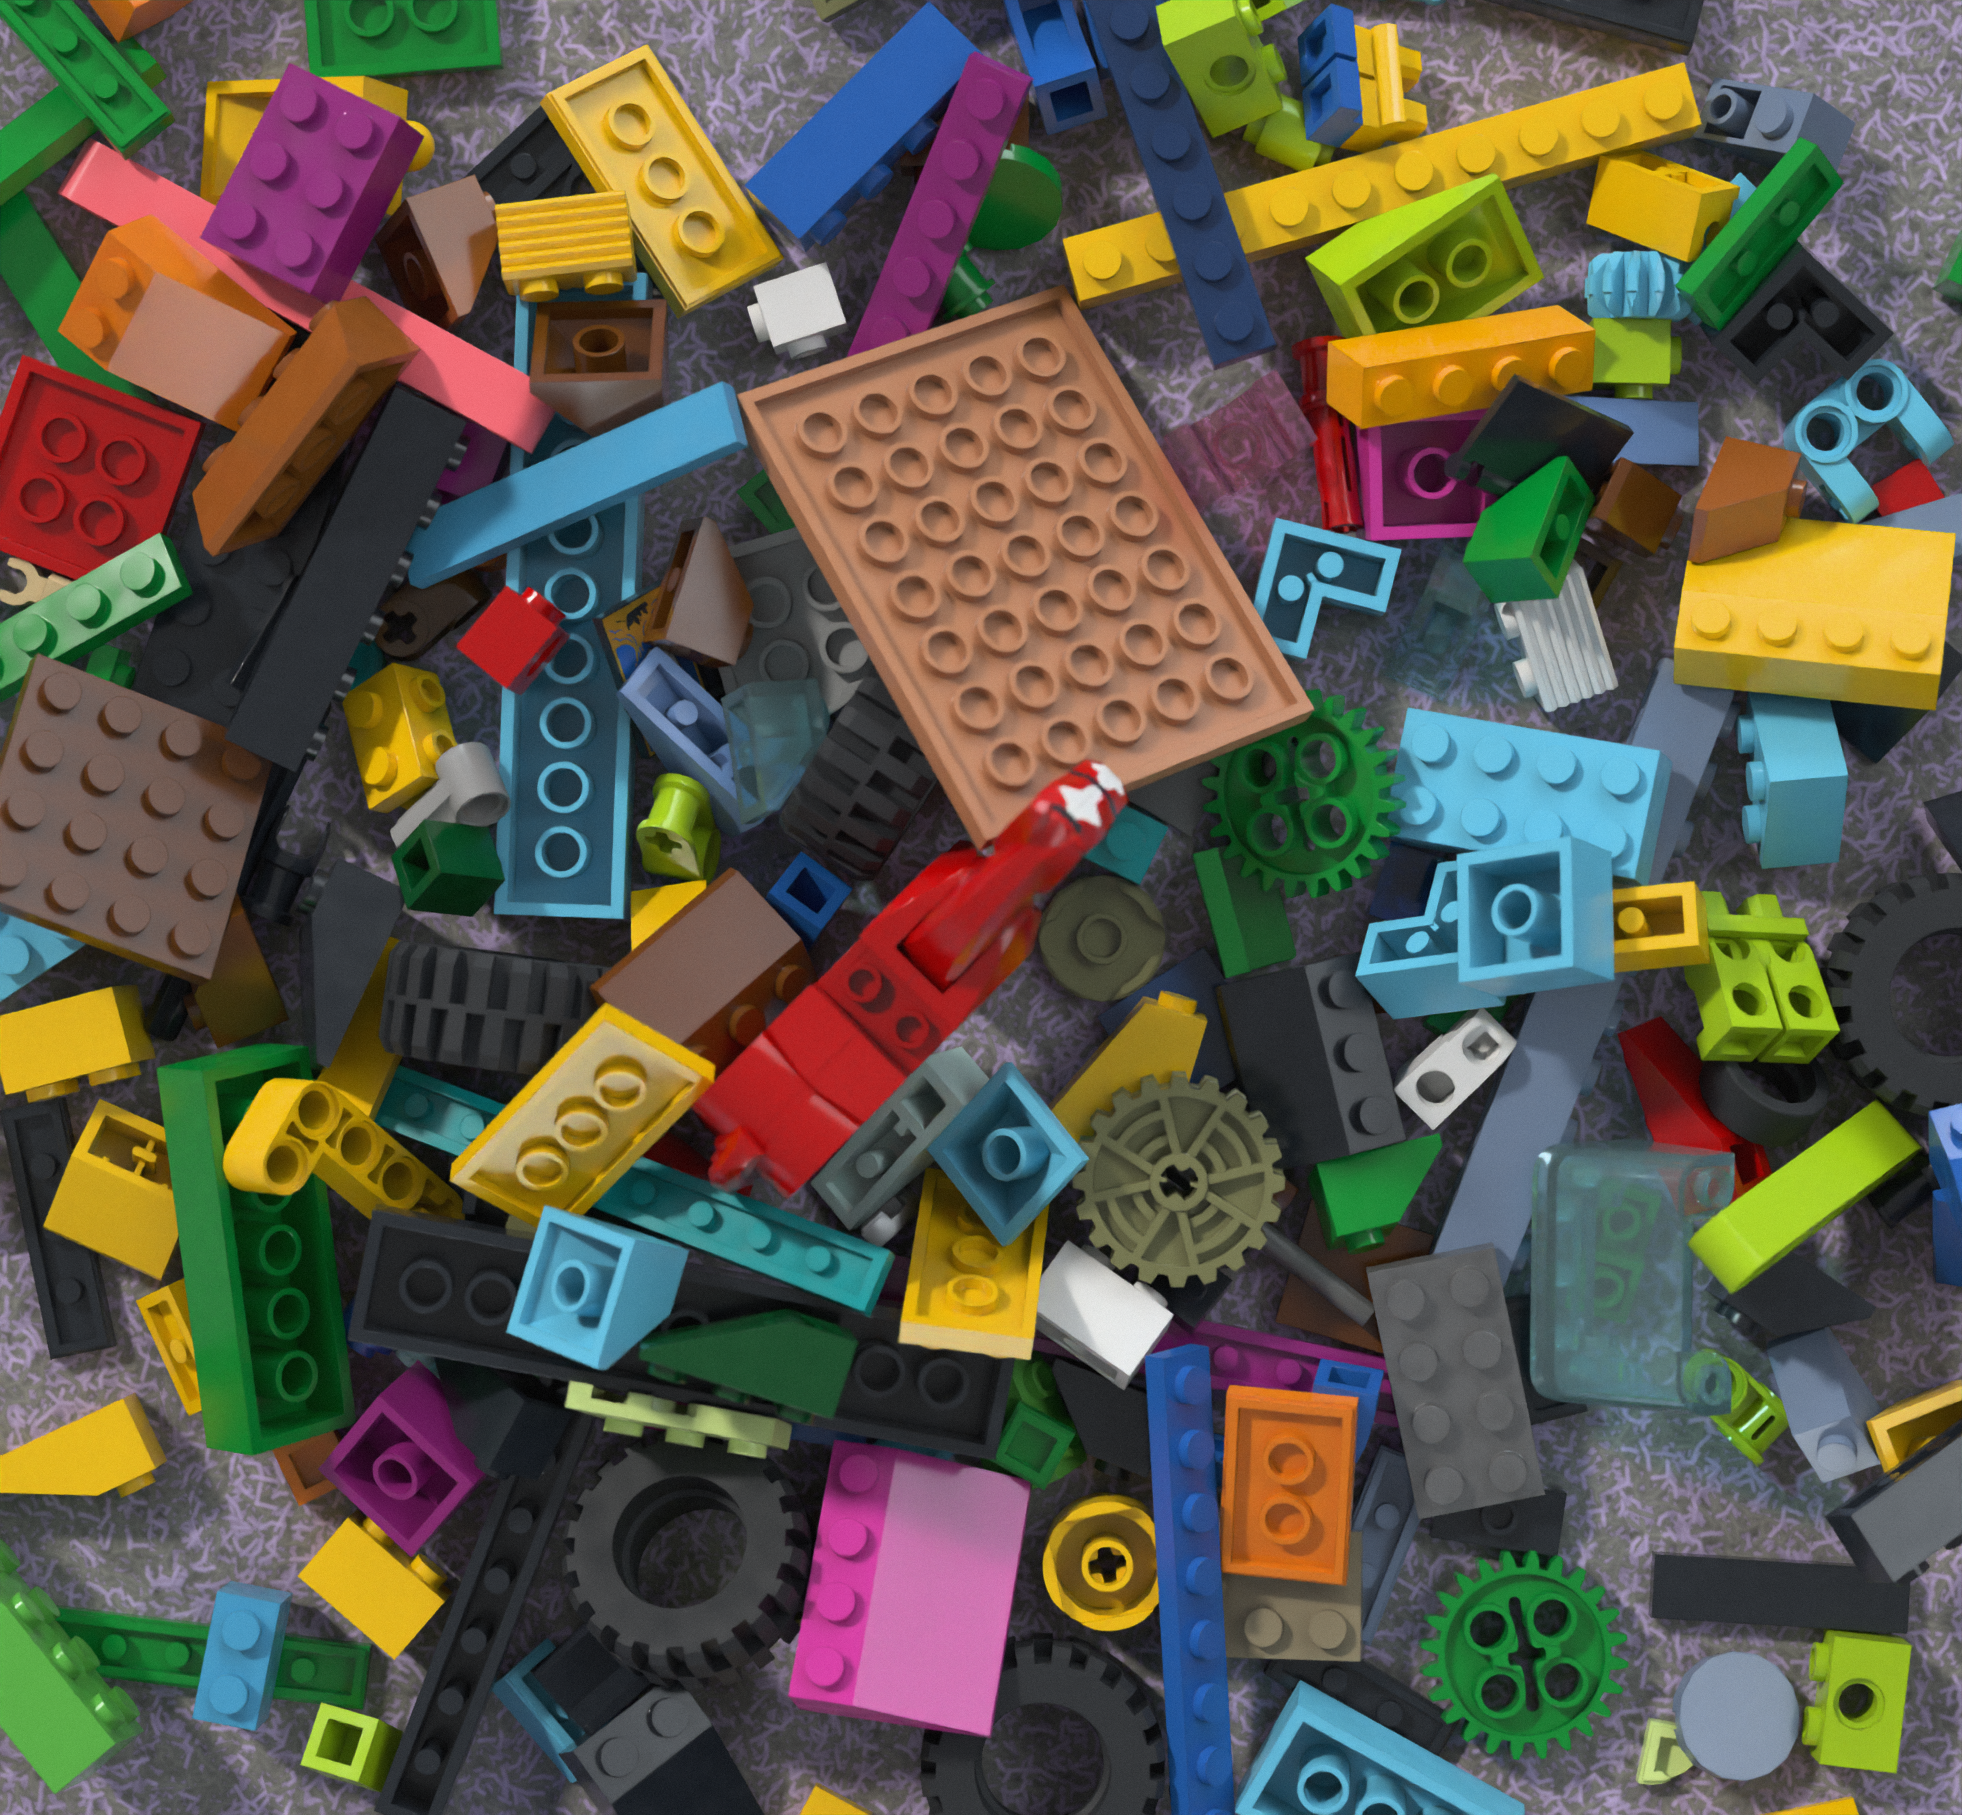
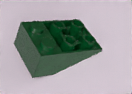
M783 1309L648 1333L637 1345L639 1359L647 1361L646 1365L649 1366L647 1372L656 1377L679 1384H686L688 1376L693 1375L711 1381L710 1385L713 1386L712 1393L717 1396L750 1405L752 1396L756 1395L774 1401L773 1405L777 1407V1414L801 1423L814 1425L817 1415L833 1420L858 1342L850 1328L790 1309Z

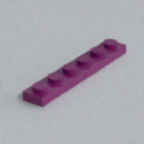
M976 51L969 55L847 357L931 329L1034 78Z

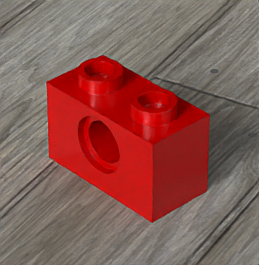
M506 585L455 647L504 688L522 696L571 636L558 626L566 615L539 592L528 586L520 594Z

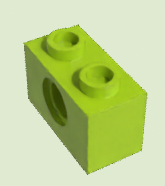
M1170 0L1156 6L1163 46L1212 138L1284 109L1279 82L1287 79V73L1275 44L1271 43L1263 46L1258 36L1263 33V26L1252 0Z
M1824 1629L1822 1643L1814 1642L1812 1644L1809 1657L1810 1681H1817L1815 1707L1806 1706L1803 1712L1801 1740L1802 1744L1810 1745L1809 1753L1819 1764L1897 1774L1912 1645L1901 1636L1866 1631ZM1852 1684L1866 1685L1868 1699L1864 1707L1854 1713L1841 1712L1839 1698L1842 1691Z

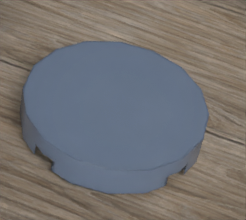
M1728 1651L1704 1657L1684 1674L1674 1694L1672 1712H1676L1675 1724L1677 1729H1674L1678 1746L1694 1766L1714 1778L1748 1781L1767 1775L1787 1759L1798 1737L1800 1709L1793 1686L1778 1666L1757 1654Z

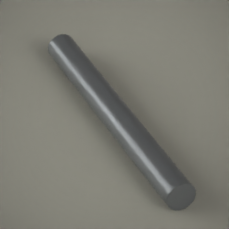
M1173 1164L1165 1169L1167 1178L1184 1191H1188L1191 1188L1189 1175H1196L1191 1167L1180 1171ZM1264 1222L1262 1228L1265 1230V1236L1268 1240L1261 1250L1363 1327L1375 1311L1373 1303L1268 1222Z

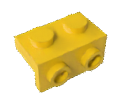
M391 663L348 692L342 703L368 808L371 811L388 814L429 786H433L439 780L435 770L437 760L447 750L458 745L454 738L445 703V692L440 684L439 677L434 672Z

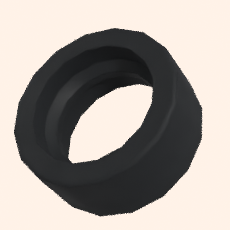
M1757 1057L1752 1062L1706 1060L1699 1075L1702 1097L1713 1115L1735 1134L1752 1143L1768 1147L1791 1146L1802 1138L1825 1109L1830 1095L1827 1075L1816 1057L1809 1064L1758 1062ZM1741 1068L1754 1071L1768 1079L1782 1092L1787 1102L1776 1100L1760 1091L1747 1079Z

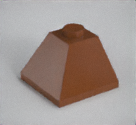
M475 174L405 198L374 237L405 309L449 333H452L470 313L498 242L496 204L488 192H482Z

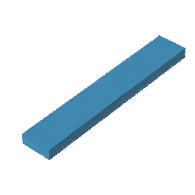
M721 381L438 507L428 529L425 531L416 526L405 550L414 553L413 560L408 569L410 584L421 589L427 588L748 447L734 387Z

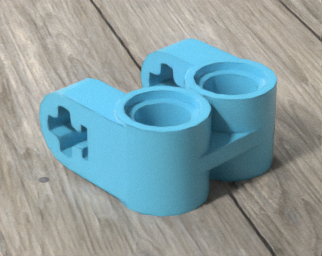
M1883 359L1868 360L1849 380L1844 376L1838 378L1799 411L1795 412L1787 421L1783 433L1785 449L1802 453L1799 469L1833 511L1845 523H1852L1854 525L1878 508L1879 501L1871 487L1847 456L1885 423L1915 459L1919 458L1925 466H1930L1954 446L1953 438L1946 426L1903 374L1902 370L1894 363ZM1862 378H1869L1880 384L1884 392V401L1879 410L1873 411L1860 404L1856 389ZM1812 418L1823 419L1831 425L1835 439L1829 451L1818 450L1810 444L1806 429Z

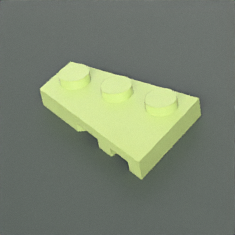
M570 1381L565 1407L605 1419L603 1431L642 1438L644 1426L666 1429L665 1442L696 1448L704 1447L705 1436L729 1440L727 1452L761 1459L766 1458L768 1447L788 1450L793 1424L775 1418L688 1403L687 1406L678 1405L675 1401L633 1392L625 1393L624 1396L593 1387L594 1385Z

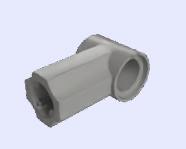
M479 742L463 743L450 748L440 756L435 767L439 780L397 820V824L390 830L396 848L403 844L423 819L486 827L506 815L510 809L511 800L488 746Z

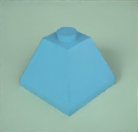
M1012 1062L1003 1064L927 1148L928 1152L1002 1246L1011 1245L1090 1160Z
M545 1205L506 1332L593 1368L606 1370L670 1315L689 1250L644 1233Z

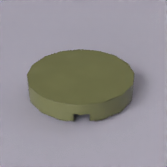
M1106 875L1079 879L1057 893L1043 914L1039 934L1043 963L1057 984L1078 998L1099 1002L1126 998L1148 984L1162 962L1166 940L1162 915L1148 893L1127 879Z

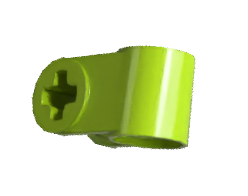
M674 773L662 774L656 778L653 785L652 793L655 801L648 819L643 820L639 824L636 831V839L642 852L643 870L645 873L686 881L706 879L707 884H709L716 873L721 852V833L716 828L710 803V794L707 788L700 782L688 776Z
M1708 1348L1697 1350L1689 1355L1681 1365L1679 1380L1681 1389L1686 1396L1717 1425L1716 1429L1756 1467H1759L1765 1461L1762 1454L1789 1427L1782 1401L1764 1384L1758 1383L1738 1363L1718 1350ZM1712 1366H1724L1727 1373V1382L1723 1390L1713 1396H1703L1699 1389V1380L1702 1373Z

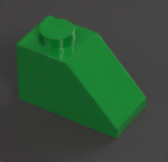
M1568 456L1556 457L1481 512L1473 536L1466 546L1462 563L1490 603L1559 598L1596 498Z
M1439 1133L1315 1164L1307 1180L1328 1251L1347 1247L1348 1254L1355 1255L1378 1249L1386 1244L1384 1237L1389 1236L1399 1223L1443 1146Z

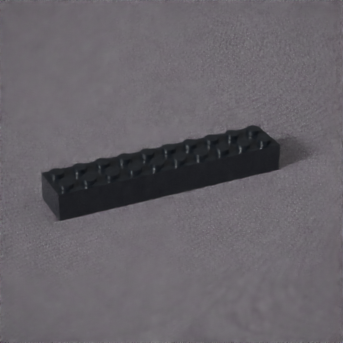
M376 1204L373 1209L347 1339L349 1341L996 1460L1015 1358H995L982 1353L945 1348L928 1349L921 1345L899 1342L903 1302L878 1298L871 1316L868 1317L763 1276L690 1262L685 1263L670 1315L649 1333L783 1309H790L850 1328L858 1343L833 1420L817 1415L814 1425H809L777 1414V1407L773 1405L774 1401L753 1395L750 1405L717 1396L712 1393L713 1386L710 1385L711 1381L693 1375L688 1376L686 1384H679L656 1377L647 1372L649 1368L646 1365L647 1361L639 1359L638 1343L608 1369L601 1370L507 1333L506 1331L536 1233Z

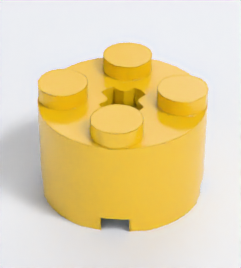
M1114 1492L1092 1493L1071 1502L1053 1519L1043 1546V1576L1051 1599L1066 1615L1094 1630L1116 1631L1142 1622L1159 1604L1154 1513L1142 1501ZM1110 1547L1113 1555H1123L1125 1557L1116 1561V1572L1103 1574V1569L1100 1565L1089 1564L1090 1561L1098 1558V1549Z

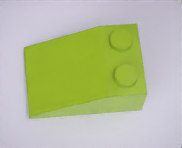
M1494 173L1358 222L1305 258L1342 336L1346 339L1489 316L1545 278L1502 181Z

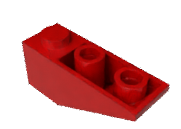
M1662 1016L1652 1018L1617 1033L1623 1050L1625 1065L1631 1073L1644 1111L1646 1125L1654 1139L1665 1171L1667 1186L1673 1194L1680 1216L1731 1204L1772 1175L1763 1145L1752 1143L1735 1134L1713 1115L1702 1097L1699 1084V1075L1703 1063Z

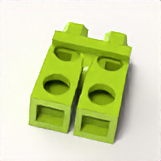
M1701 891L1706 900L1710 963L1684 966L1685 980L1688 986L1695 992L1704 1027L1696 1037L1701 1060L1752 1062L1757 1057L1758 1062L1809 1064L1840 1029L1810 946L1804 942L1809 935L1804 918L1784 917L1777 896L1771 894H1756L1747 897L1736 909L1737 915H1730L1725 898L1721 892Z

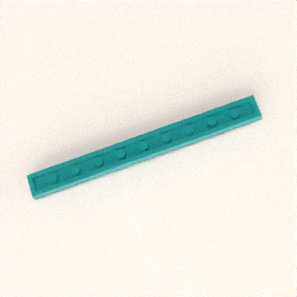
M398 1065L374 1122L388 1133L457 1159L507 1105ZM640 1157L589 1208V1210L868 1317L871 1316L895 1259L892 1252L742 1194L735 1193L730 1196L711 1186L710 1182L644 1157Z

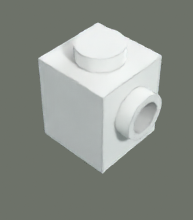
M826 262L753 286L758 303L747 306L756 337L759 343L771 339L777 355L789 351L792 360L804 358L827 348L826 338L849 331Z

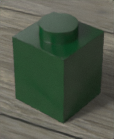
M423 819L391 856L407 910L473 917L505 881L502 864L498 858L488 827Z

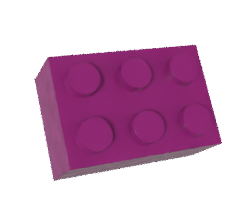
M289 62L200 238L225 255L324 305L333 300L340 302L424 136L401 117Z

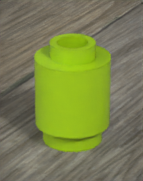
M1282 93L1284 109L1248 123L1242 140L1256 146L1255 153L1299 172L1314 168L1315 164L1321 166L1330 163L1336 149L1334 146L1306 140L1303 102Z

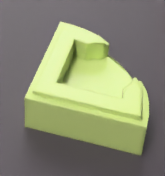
M1648 1717L1636 1775L1637 1783L1646 1785L1663 1784L1685 1773L1693 1766L1678 1746L1674 1729H1677L1674 1722Z

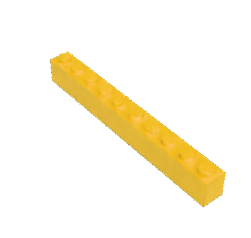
M1683 62L1226 192L1223 195L1247 263L1332 240L1358 222L1492 173L1500 177L1505 190L1596 165L1599 162L1600 155L1634 150L1645 151L1691 138L1702 123L1686 66ZM1159 212L1062 239V252L1079 311L1183 282Z

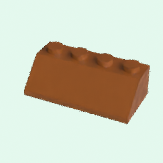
M366 296L342 302L333 300L315 314L309 324V329L313 333L301 348L294 349L279 362L273 371V376L277 381L267 394L253 400L242 411L237 420L241 428L231 442H226L219 446L204 462L202 470L206 475L194 489L192 496L204 548L213 557L278 536L421 350Z

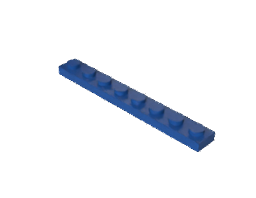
M1187 1344L1145 1356L1171 1815H1235L1209 1346Z

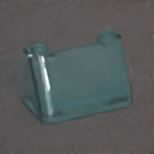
M1618 1139L1558 1143L1547 1147L1539 1155L1534 1164L1532 1175L1530 1373L1532 1383L1539 1394L1547 1399L1575 1404L1697 1416L1731 1414L1732 1380L1730 1368L1725 1359L1716 1352L1699 1349L1692 1350L1693 1252L1687 1246V1242L1693 1237V1222L1711 1220L1729 1206L1734 1190L1735 1153L1640 1139Z

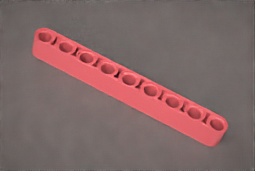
M88 138L85 140L58 188L57 194L115 227H120L153 214L274 314L310 334L313 333L309 329V324L315 314L325 306L324 304L225 255L200 238L216 207L215 205L131 159L125 161L118 152L94 139ZM353 280L350 281L340 302L366 296L421 349L398 378V382L518 448L533 454L556 411L530 393V376Z

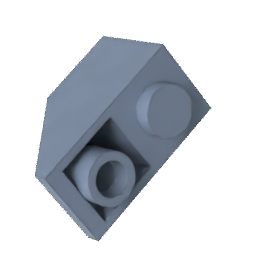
M1714 78L1700 114L1702 125L1692 137L1697 141L1773 169L1799 137H1802L1818 145L1837 172L1856 122L1814 93Z

